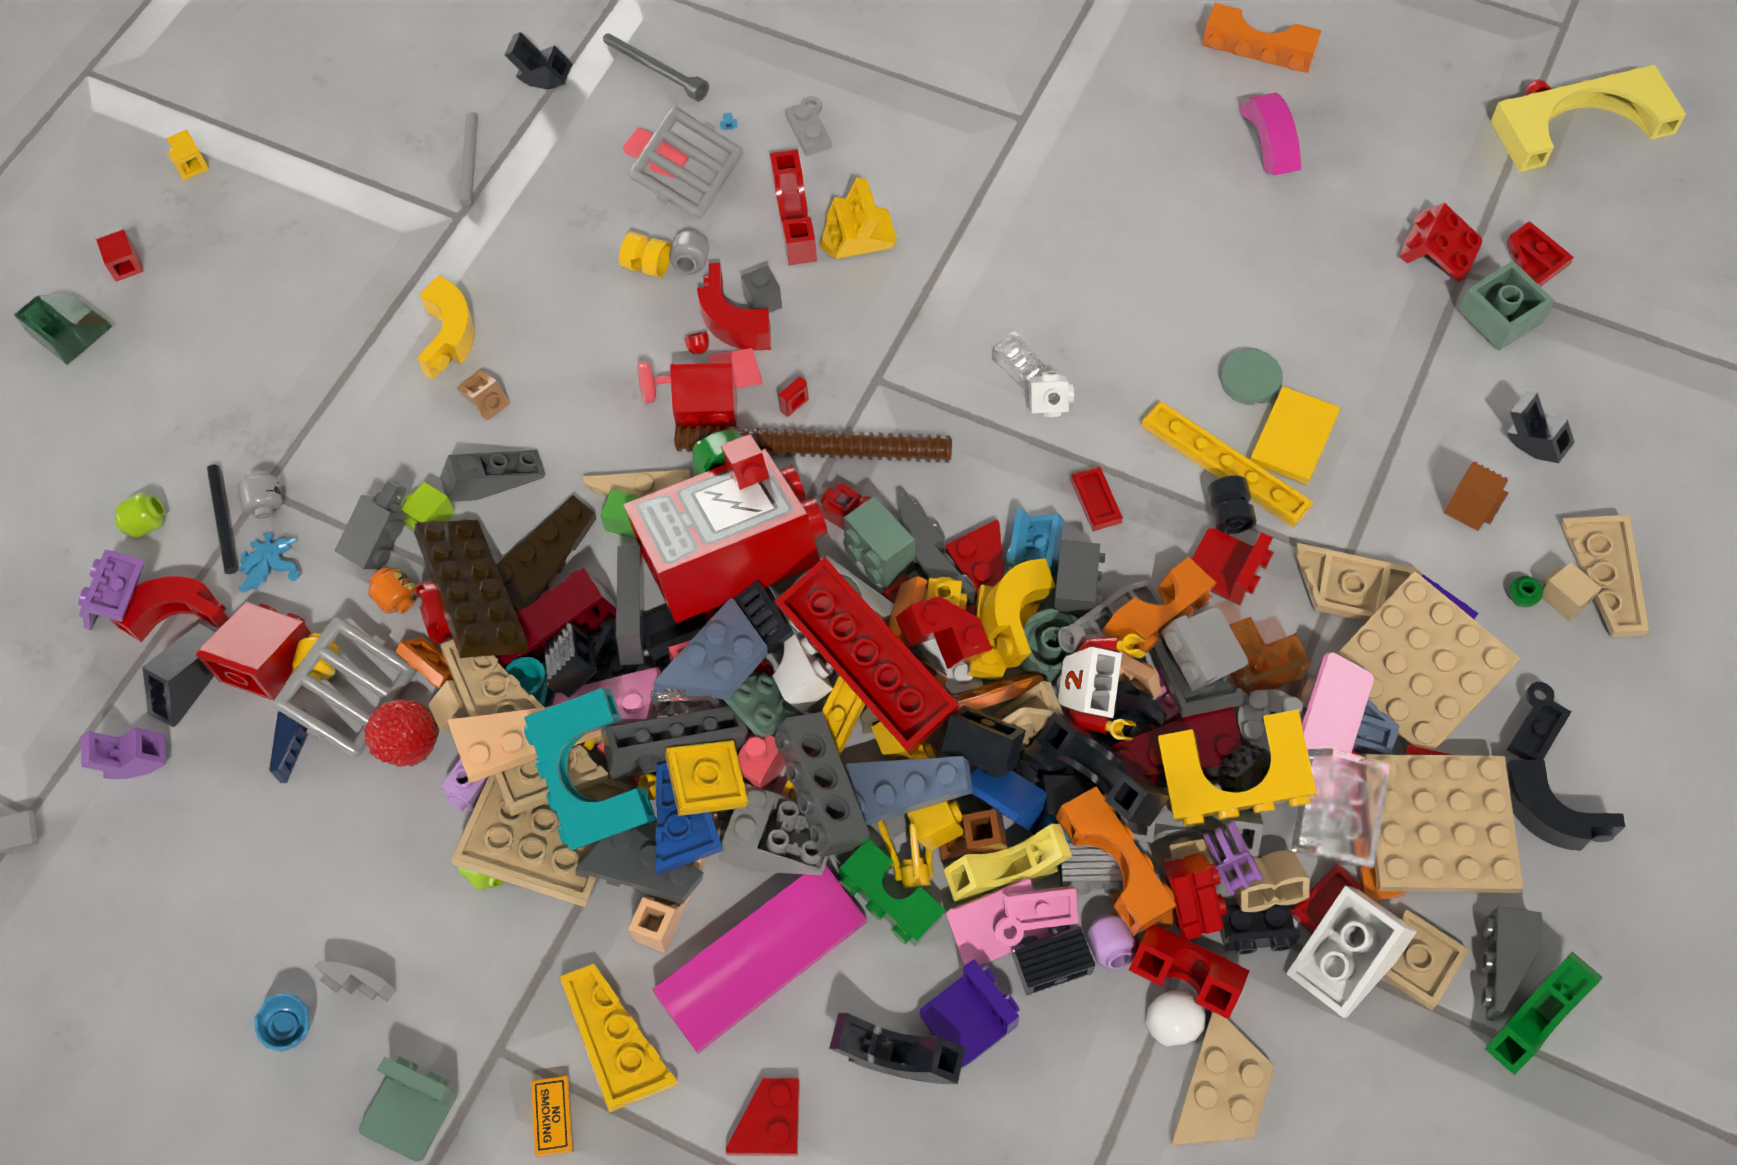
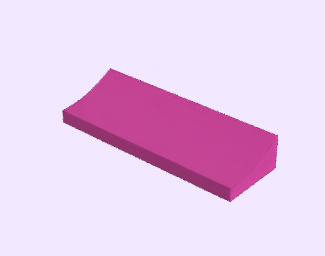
M825 865L822 876L803 874L652 990L663 1008L697 1054H699L865 925L867 919L842 888L828 866Z

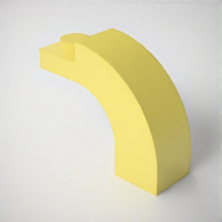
M1050 824L1027 840L1011 848L989 854H966L946 867L944 872L954 902L972 901L1018 882L1023 878H1030L1032 884L1057 872L1056 866L1072 857L1061 824Z

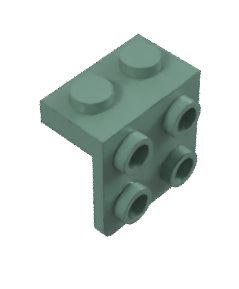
M765 672L747 678L728 700L724 699L759 738L775 737L774 733L786 718L804 715L784 700L775 681Z
M384 1056L377 1071L383 1074L386 1079L362 1120L359 1132L372 1141L415 1162H420L426 1156L458 1095L447 1087L450 1082L448 1079L432 1071L426 1077L416 1072L418 1065L401 1056L398 1057L396 1062Z

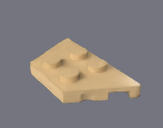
M1297 543L1294 552L1314 610L1367 622L1414 571L1421 575L1422 570Z
M1211 1012L1171 1142V1145L1176 1147L1183 1146L1184 1144L1204 1142L1209 1144L1219 1143L1224 1140L1239 1141L1253 1139L1274 1070V1065L1228 1019L1214 1012Z

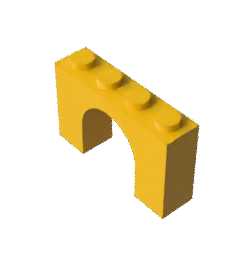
M1299 709L1263 716L1271 752L1270 768L1260 784L1248 791L1239 793L1218 789L1206 779L1202 771L1193 729L1158 736L1173 816L1176 822L1183 821L1184 826H1193L1205 823L1204 817L1218 815L1219 820L1239 817L1240 810L1253 808L1254 814L1274 811V804L1289 802L1290 807L1311 804L1310 798L1317 797Z

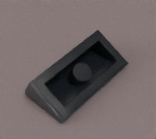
M1042 774L1041 789L1047 792L1043 811L1047 815H1057L1063 804L1096 786L1102 795L1106 794L1084 774Z

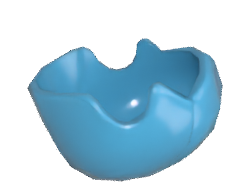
M287 993L277 994L265 999L254 1018L257 1039L266 1048L280 1052L297 1047L306 1038L311 1026L308 1007L299 997Z

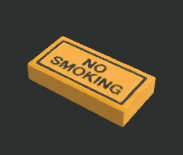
M562 1076L531 1081L535 1156L544 1157L574 1152L569 1077Z

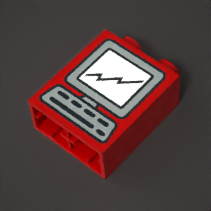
M763 449L761 451L770 478L740 490L725 464L623 504L637 544L640 545L641 554L675 623L725 604L730 598L734 599L755 581H760L767 587L811 569L820 561L814 539L828 533L826 522L816 500L813 497L806 500L803 485L792 465L779 470L766 449Z

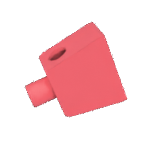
M751 732L737 755L744 783L748 779L753 784L752 786L771 791L786 765L782 753L776 747L775 737L773 736L759 738Z

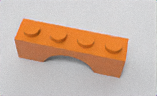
M1215 3L1205 27L1202 46L1308 73L1322 30L1295 23L1289 29L1282 32H1261L1247 24L1243 18L1242 9Z
M1187 557L1170 570L1156 589L1163 605L1149 604L1134 597L1114 613L1102 632L1107 637H1118L1120 641H1123L1124 637L1128 634H1136L1146 640V642H1137L1133 649L1142 650L1147 653L1159 641L1158 637H1162L1160 632L1172 621L1184 615L1190 618L1195 612L1194 608L1198 611L1204 608L1212 599L1209 593L1217 583L1192 559ZM1123 651L1130 659L1133 657L1130 654Z
M1096 786L1063 804L1056 819L1061 824L1074 847H1096L1108 853L1116 861L1122 873L1123 889L1114 908L1132 935L1135 936L1169 916L1176 906L1174 895L1167 884L1160 882L1154 873L1152 861L1145 853L1140 852L1134 843L1132 831L1126 824H1121L1114 813L1115 809L1104 801L1107 796L1102 795Z

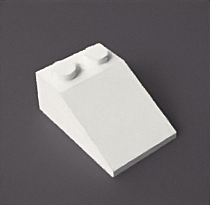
M1345 886L1286 974L1340 1016L1347 1018L1398 961L1417 931L1359 889Z

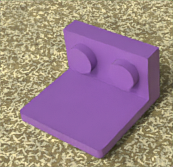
M107 549L104 550L101 559L96 558L90 571V577H93L89 588L84 586L78 601V605L81 606L79 617L83 618L85 629H92L97 615L123 622L145 566V560Z

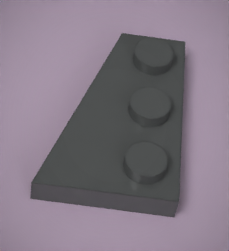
M1161 636L1158 637L1159 641L1151 651L1181 718L1247 703L1248 695L1241 688L1236 689L1227 680L1228 675L1193 692L1165 640Z

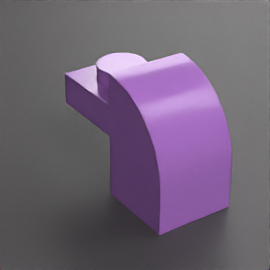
M135 727L120 737L91 731L81 736V767L103 771V778L128 779L147 775L166 764L165 735L163 733Z

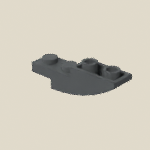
M904 494L900 497L901 525L915 539V567L918 575L927 580V588L929 578L950 577L955 581H962L961 593L967 594L966 605H973L975 586L966 574L961 575L956 570L952 558L944 552V532L936 523L931 524L925 517V512L918 502H912Z

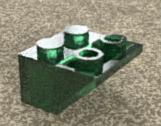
M73 294L37 295L14 314L33 339L66 365L112 327L107 320Z

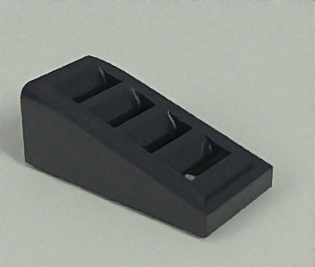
M755 581L734 598L767 645L768 654L794 635L784 613L774 602L776 599L772 591L762 582ZM778 625L780 626V628H778L775 632H773L771 635L767 637V634L770 631H772Z

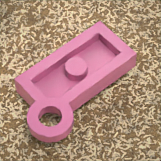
M1066 886L1004 894L1005 915L1007 917L1002 918L997 923L995 935L1001 944L1014 946L1022 940L1024 930L1078 924L1076 888ZM1013 925L1015 927V934L1010 938H1006L1004 936L1005 927Z

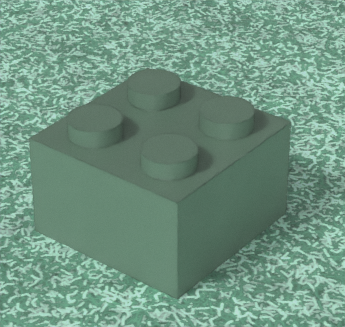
M1511 261L1468 288L1458 310L1500 351L1544 323L1555 300L1514 261Z
M875 496L844 517L845 550L855 563L859 561L865 567V573L872 583H879L885 590L904 573L908 576L916 570L915 539Z

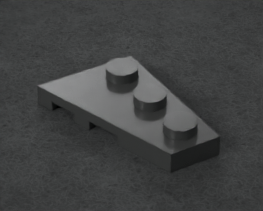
M635 829L600 840L576 867V876L588 879L590 875L604 879L606 884L617 887L620 884L640 889L643 894L683 904L703 880L704 872L691 864H686L656 875V842Z

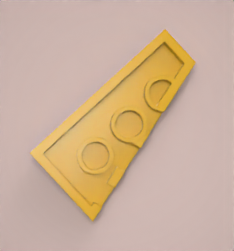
M594 964L560 976V982L609 1113L677 1086L678 1081L671 1071H668L661 1061L659 1054L648 1043L639 1030L637 1023L632 1016L628 1015L621 1005L619 998Z

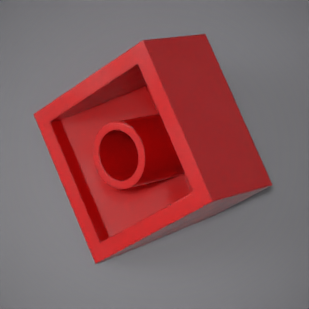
M732 363L670 364L672 409L676 427L678 424H682L684 428H687V425H692L693 428H696L697 425H701L702 428H706L707 425H710L712 428L721 426V429H725L726 426L737 427L738 395Z

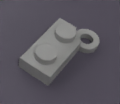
M815 96L805 97L799 105L785 109L786 118L805 156L832 148L831 139L818 116L822 111V102ZM814 104L816 107L810 109L807 105Z

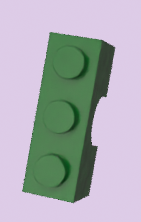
M868 838L839 868V876L842 878L839 882L851 895L855 896L858 893L868 903L865 907L875 918L881 920L884 917L893 926L891 932L897 939L904 944L910 942L916 946L943 917L946 910L921 886L912 895L904 899H896L889 896L883 888L882 880L892 869L894 861Z

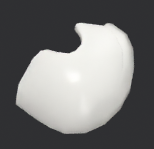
M1170 990L1158 996L1147 1008L1146 1024L1151 1036L1167 1047L1187 1045L1195 1041L1204 1031L1206 1018L1203 1007L1195 1003L1197 997L1188 991Z

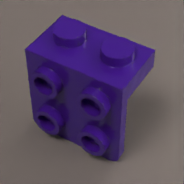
M975 959L963 967L960 979L920 1009V1018L934 1036L943 1037L966 1048L961 1068L968 1066L1018 1027L1020 1017L1017 1013L1020 1009L1015 1000L1008 993L1002 995L994 985L997 983L994 974L986 965L980 967Z

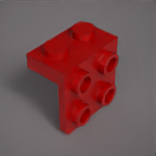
M1445 202L1430 210L1424 209L1415 217V225L1411 233L1405 238V245L1399 257L1406 263H1409L1428 254L1456 281L1459 282L1466 279L1482 245L1481 236Z
M1209 528L1196 549L1192 560L1217 583L1210 592L1241 606L1246 594L1250 593L1253 595L1261 579L1257 575L1261 567L1266 569L1274 554V551L1269 550L1273 537L1261 532L1255 545L1252 546L1219 530Z

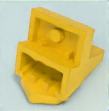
M857 177L846 198H834L825 216L826 224L823 228L819 247L834 259L872 253L894 247L897 237L889 211L875 206L874 196L867 179Z

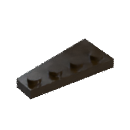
M574 495L496 564L516 612L527 608L537 601L543 592L549 590L548 585L557 573L560 574L566 565L565 560L572 550H576L596 520L595 513Z

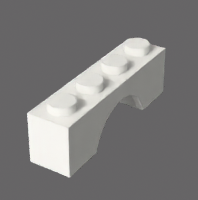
M768 586V588L772 591L775 599H777L784 593L782 592L781 594H779L771 586ZM785 615L794 635L784 642L783 659L773 678L784 700L803 713L832 691L833 687L827 678L830 675V671L815 655L818 651ZM778 625L776 628L770 631L767 634V637L771 635L773 632H775L778 628H780V626Z

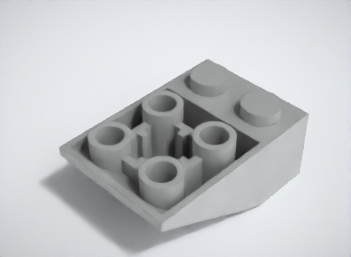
M744 783L748 804L745 808L734 809L722 841L724 851L720 852L719 860L750 871L822 876L828 856L820 858L817 847L810 839V828L805 815L799 809L798 801Z

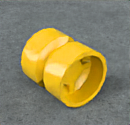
M630 231L626 234L621 244L619 264L624 269L639 272L642 269L643 274L661 279L666 274L670 264L669 253L671 243L657 238H652L649 241L647 235Z

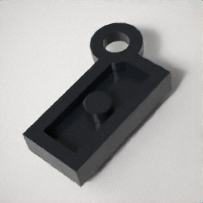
M1535 682L1527 688L1525 693L1528 703L1533 707L1506 749L1523 760H1543L1572 712L1553 701L1555 695L1552 687L1544 682ZM1537 690L1542 691L1546 695V699L1540 700L1536 698L1534 692Z

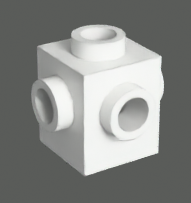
M1057 371L1043 372L1042 376L1029 377V408L1031 413H1043L1044 417L1061 416V412H1069V403L1074 402L1073 384H1068L1065 375L1061 376V373Z

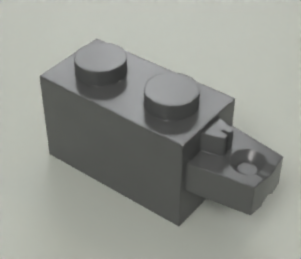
M388 481L381 493L378 492L376 496L361 495L336 546L335 552L362 569H382L383 565L390 558V550L396 538L402 533L404 528L403 523L408 514L402 511L403 506L401 503L407 488L397 482Z

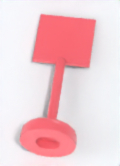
M752 348L709 355L710 363H732L736 389L763 384ZM648 362L637 363L638 381L643 403H653L656 399L655 385L671 383L670 375L654 377Z

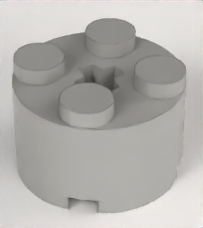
M1265 689L1252 691L1247 697V703L1240 706L1236 716L1242 746L1247 745L1251 749V745H1257L1261 749L1263 747L1270 752L1263 716L1299 709L1301 723L1303 724L1305 713L1301 701L1279 690Z

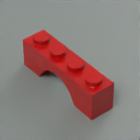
M798 149L770 153L772 177L788 265L817 261L815 235L807 207Z

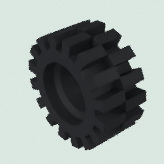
M1247 745L1240 746L1241 753L1236 749L1232 750L1230 753L1233 758L1229 760L1225 756L1222 762L1226 765V768L1219 767L1218 773L1222 776V778H1218V784L1222 787L1221 790L1232 793L1248 791L1242 788L1241 781L1246 772L1255 767H1259L1263 771L1262 779L1258 783L1260 784L1269 771L1271 753L1257 745H1251V749Z

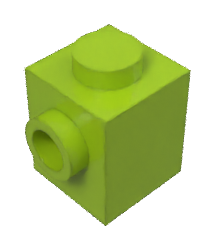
M423 482L413 494L408 495L402 504V511L408 514L404 525L413 533L415 523L447 521L455 512L448 496L426 482Z

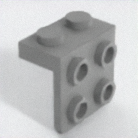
M1212 607L1190 618H1187L1186 615L1177 618L1160 632L1193 692L1244 668L1248 664V658L1223 613L1217 607Z

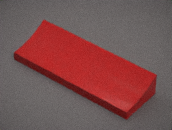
M826 557L820 560L774 601L910 756L960 707Z

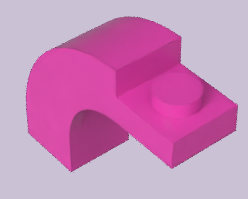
M1275 92L1250 97L1249 103L1241 104V116L1251 120L1258 130L1262 144L1264 171L1272 175H1279L1301 170L1300 146L1296 126L1290 109L1282 96Z

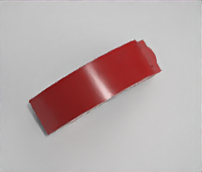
M709 263V275L703 276L704 287L697 288L701 315L709 331L722 342L735 348H752L753 351L771 350L769 309H741L727 302L723 297L721 264Z
M166 576L155 578L136 586L123 622L108 619L118 629L142 643L157 624L173 615H195L218 629L229 618L224 613L226 607L215 599V596L204 583L183 576Z

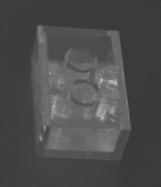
M1335 748L1308 749L1317 797L1310 798L1311 804L1298 807L1291 851L1347 867L1374 868L1390 765Z

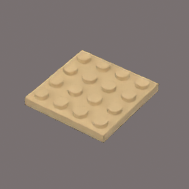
M1416 571L1408 577L1337 653L1373 675L1374 681L1368 699L1377 706L1379 712L1389 716L1399 725L1398 734L1411 746L1434 751L1521 661L1518 655Z
M1366 754L1363 761L1377 891L1520 893L1524 889L1505 756Z
M494 775L488 777L452 856V865L586 907L597 877L589 875L587 879L576 876V867L599 841L570 851L568 845H564L560 839L558 826L561 824L557 812H553L548 803L510 816ZM609 779L579 792L587 798L603 801L631 791L632 786Z

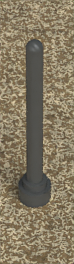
M606 33L603 36L605 44L684 87L688 97L697 102L702 101L709 91V83L698 76L687 77L610 33Z

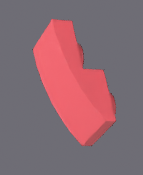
M637 128L623 145L625 154L638 158L653 136V133ZM664 141L656 151L682 168L689 160L687 155ZM649 161L651 171L673 179L675 178V176Z

